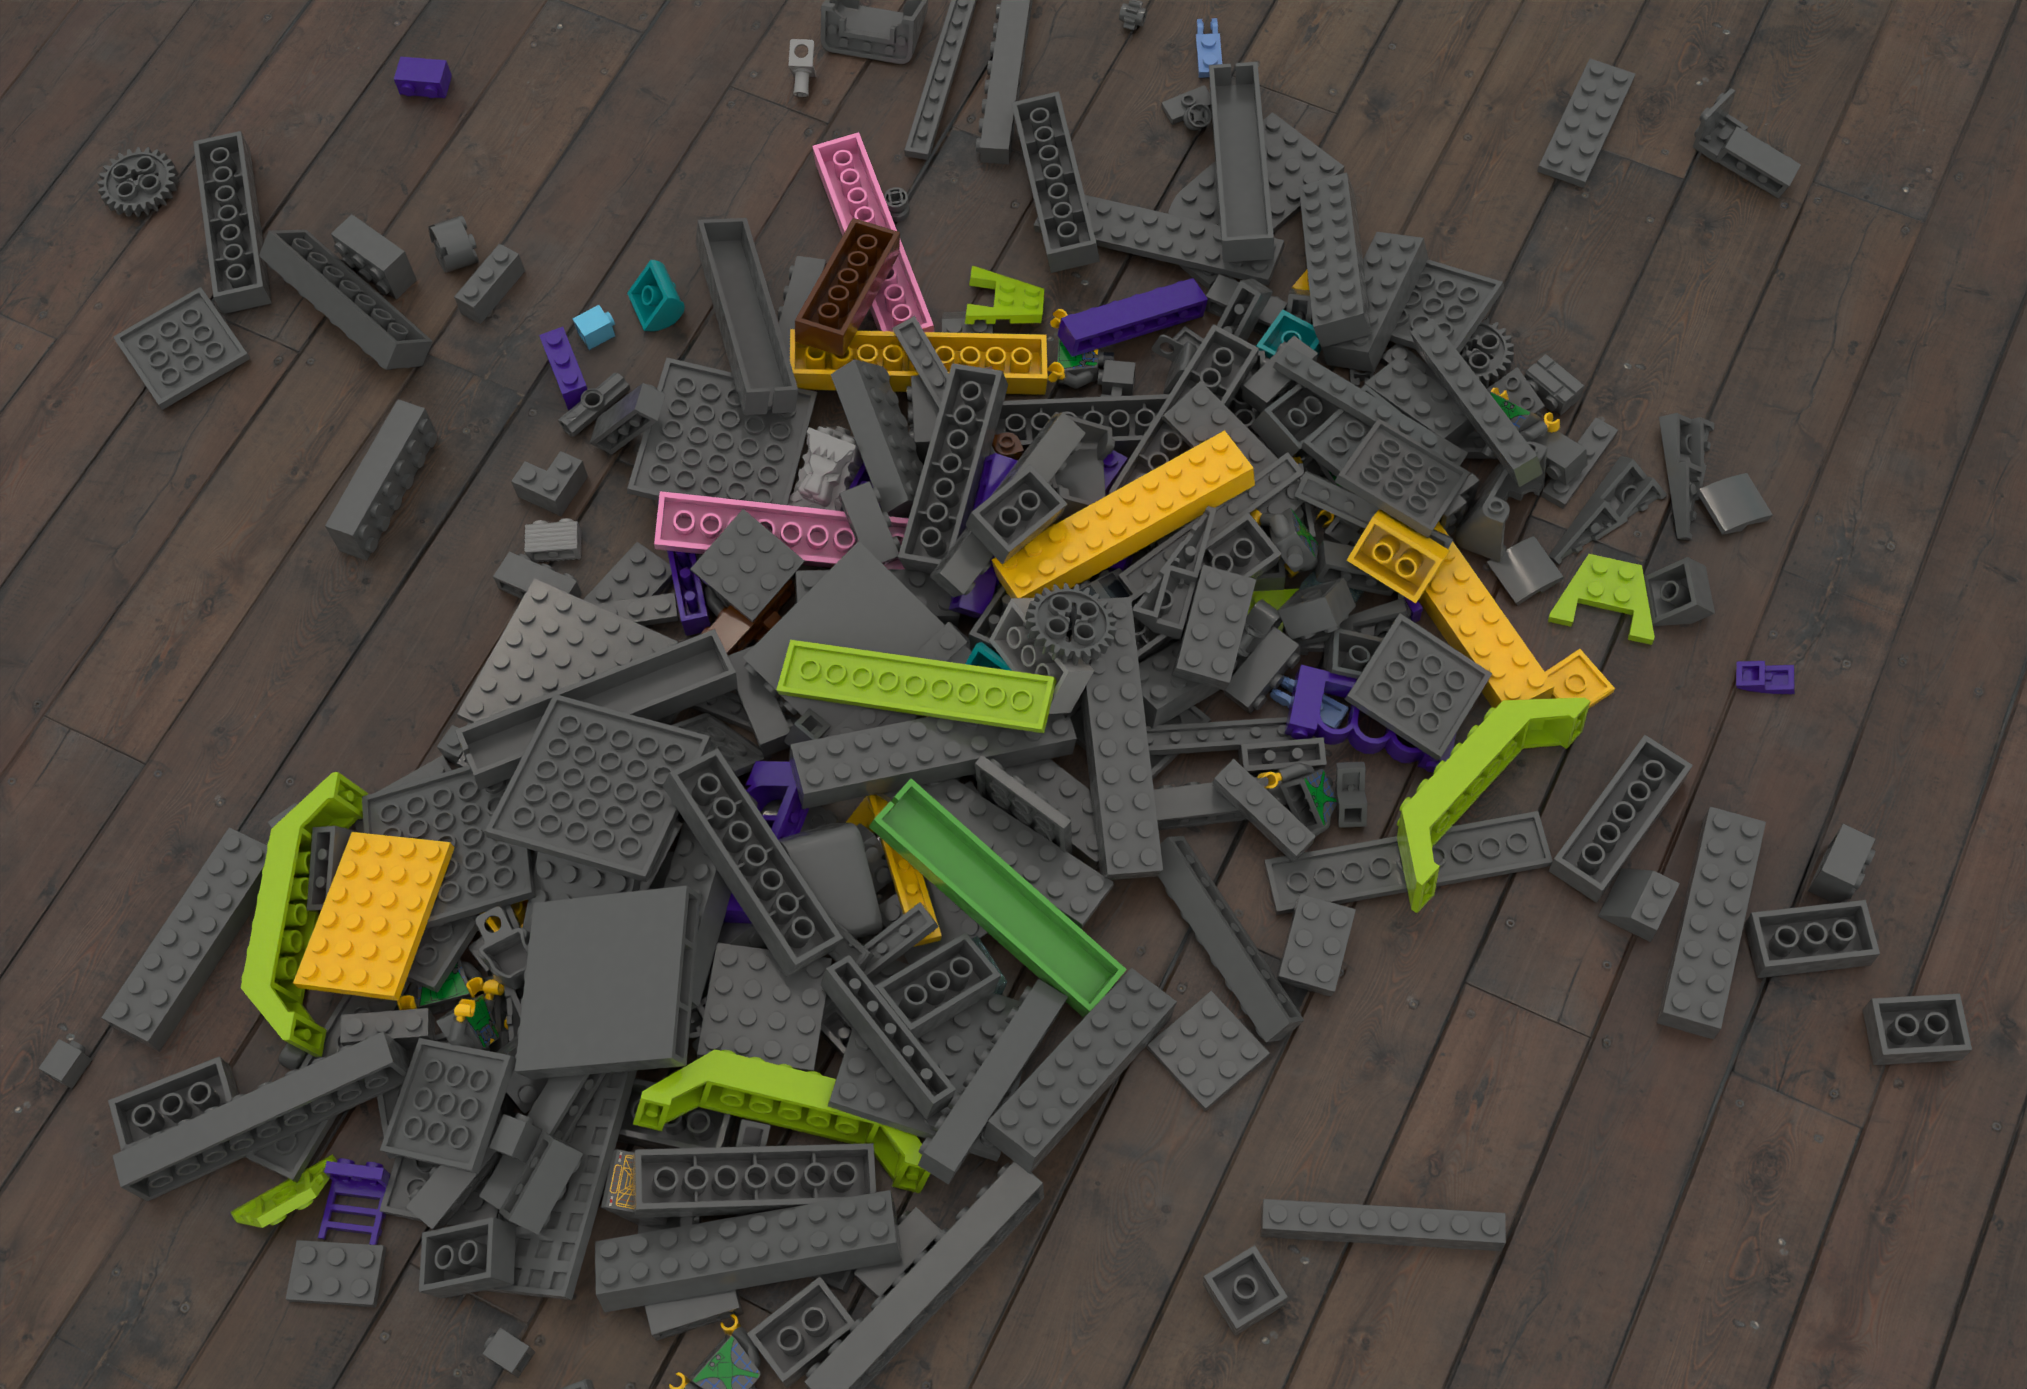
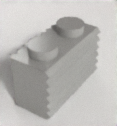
M565 518L554 523L538 520L533 522V524H526L524 548L526 556L537 563L539 561L581 559L582 531L578 521Z

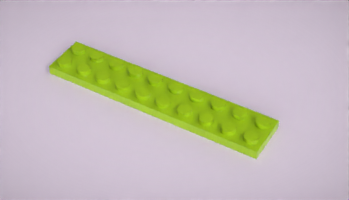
M790 640L776 691L780 695L1044 733L1056 679L1052 676Z

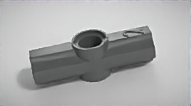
M613 373L596 389L591 388L584 391L581 395V401L558 419L559 424L569 436L575 437L591 422L597 421L600 415L631 390L629 384L619 373Z

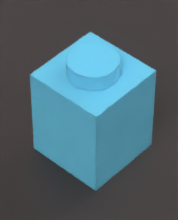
M600 305L573 318L577 333L589 350L615 337L612 327L615 325L611 314L609 312L604 313Z

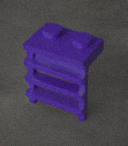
M339 1158L337 1162H326L324 1173L332 1179L318 1235L319 1239L325 1240L329 1229L371 1235L369 1244L377 1245L378 1238L382 1233V1221L386 1214L379 1210L390 1178V1174L383 1168L382 1164L366 1162L365 1166L355 1165L354 1161ZM336 1195L380 1200L378 1209L334 1204ZM332 1212L376 1217L373 1227L330 1221Z

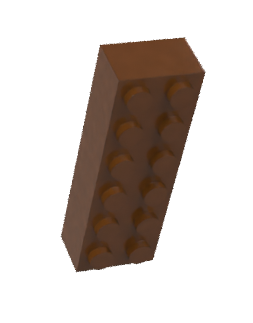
M855 218L851 220L795 319V342L842 357L844 356L899 255L900 232Z

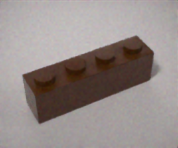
M789 580L753 622L749 621L730 605L728 608L722 609L717 620L711 627H706L701 634L715 629L727 655L744 650L764 628L762 625L763 621L773 611L778 613L795 594L793 581Z

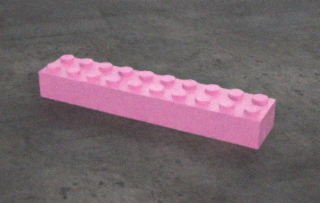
M859 132L812 146L815 164L842 236L853 218L897 231ZM900 240L899 255L875 297L870 311L878 331H893V327L915 316L924 332H934L933 322Z
M660 491L654 541L655 549L704 554L742 509L805 560L803 565L832 568L857 543L844 511ZM889 516L892 524L891 527H888L892 537L897 536L901 545L908 518ZM899 559L884 565L887 569H905Z

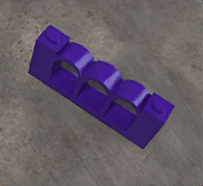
M1305 665L1300 666L1295 677L1284 734L1291 735L1296 740L1310 739L1313 736L1316 738L1324 737V743L1329 745L1343 743L1348 738L1349 743L1357 751L1364 754H1374L1385 748L1394 760L1401 763H1412L1419 760L1418 767L1425 768L1430 773L1434 772L1436 766L1442 760L1446 762L1450 758L1456 734L1442 757L1437 761L1417 747L1411 748L1403 745L1397 739L1396 733L1387 727L1385 728L1384 736L1381 738L1365 736L1358 726L1359 709L1352 704L1347 727L1342 729L1328 727L1320 716L1323 693L1346 698L1357 679Z
M756 761L746 786L749 788L746 791L758 802L757 808L760 813L769 802L778 799L783 800L777 815H762L778 840L800 833L809 808L802 809L790 762ZM731 892L723 922L752 924Z

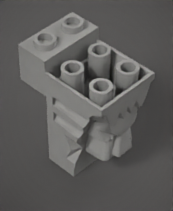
M821 426L817 430L808 428L806 444L809 450L807 454H803L805 464L802 469H799V480L795 485L793 494L790 495L789 506L843 511L838 498L839 493L849 489L864 462L855 438L849 436L851 431L836 426L835 430Z

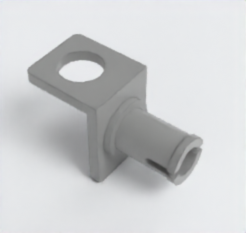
M790 40L788 66L792 75L795 76L793 94L798 97H807L809 95V77H816V71L813 66V40ZM800 45L808 48V54L804 58H799L795 55V49Z

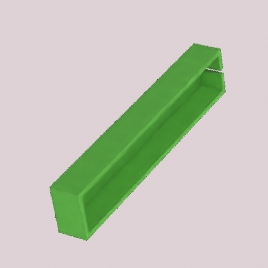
M910 779L869 825L870 829L1039 979L1068 996L1066 1003L1082 1017L1086 1016L1100 1002L1127 970L913 779Z

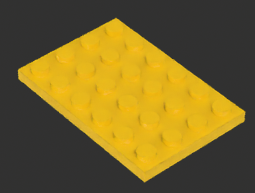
M351 832L293 984L301 989L399 1001L455 847L450 842Z

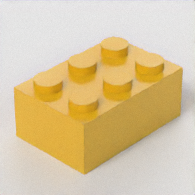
M1379 509L1370 520L1347 561L1409 600L1417 603L1450 550Z

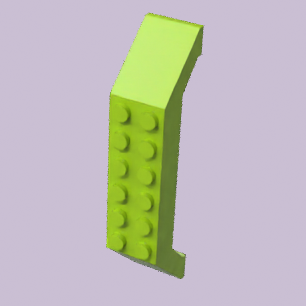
M1585 697L1503 700L1496 708L1491 707L1483 719L1484 721L1479 726L1474 725L1467 735V739L1463 744L1459 742L1453 748L1450 758L1446 762L1442 760L1436 766L1433 772L1434 775L1429 780L1424 779L1420 783L1416 791L1417 793L1412 798L1407 797L1399 808L1401 815L1397 822V826H1399L1397 842L1411 910L1418 913L1434 896L1440 866L1434 862L1432 847L1523 749L1559 745L1567 749L1583 731L1590 700Z
M332 772L271 829L241 983V989L284 1041L314 1057H322L327 1029L316 1024L303 1006L305 989L297 988L293 984L319 916L317 912L307 911L313 827L338 826L349 829L358 819H363L362 797L368 795L366 791L339 772Z
M714 1049L642 1091L633 1125L662 1131L664 1124L697 1107L850 1144L873 1143L874 1155L892 1178V1187L920 1193L931 1174L918 1166L922 1154L918 1151L922 1143L916 1135L828 1107L836 1079L822 1076L816 1071L805 1072L797 1070L787 1064L777 1065L765 1062L758 1057L748 1058L736 1055V1053L730 1050L720 1051Z

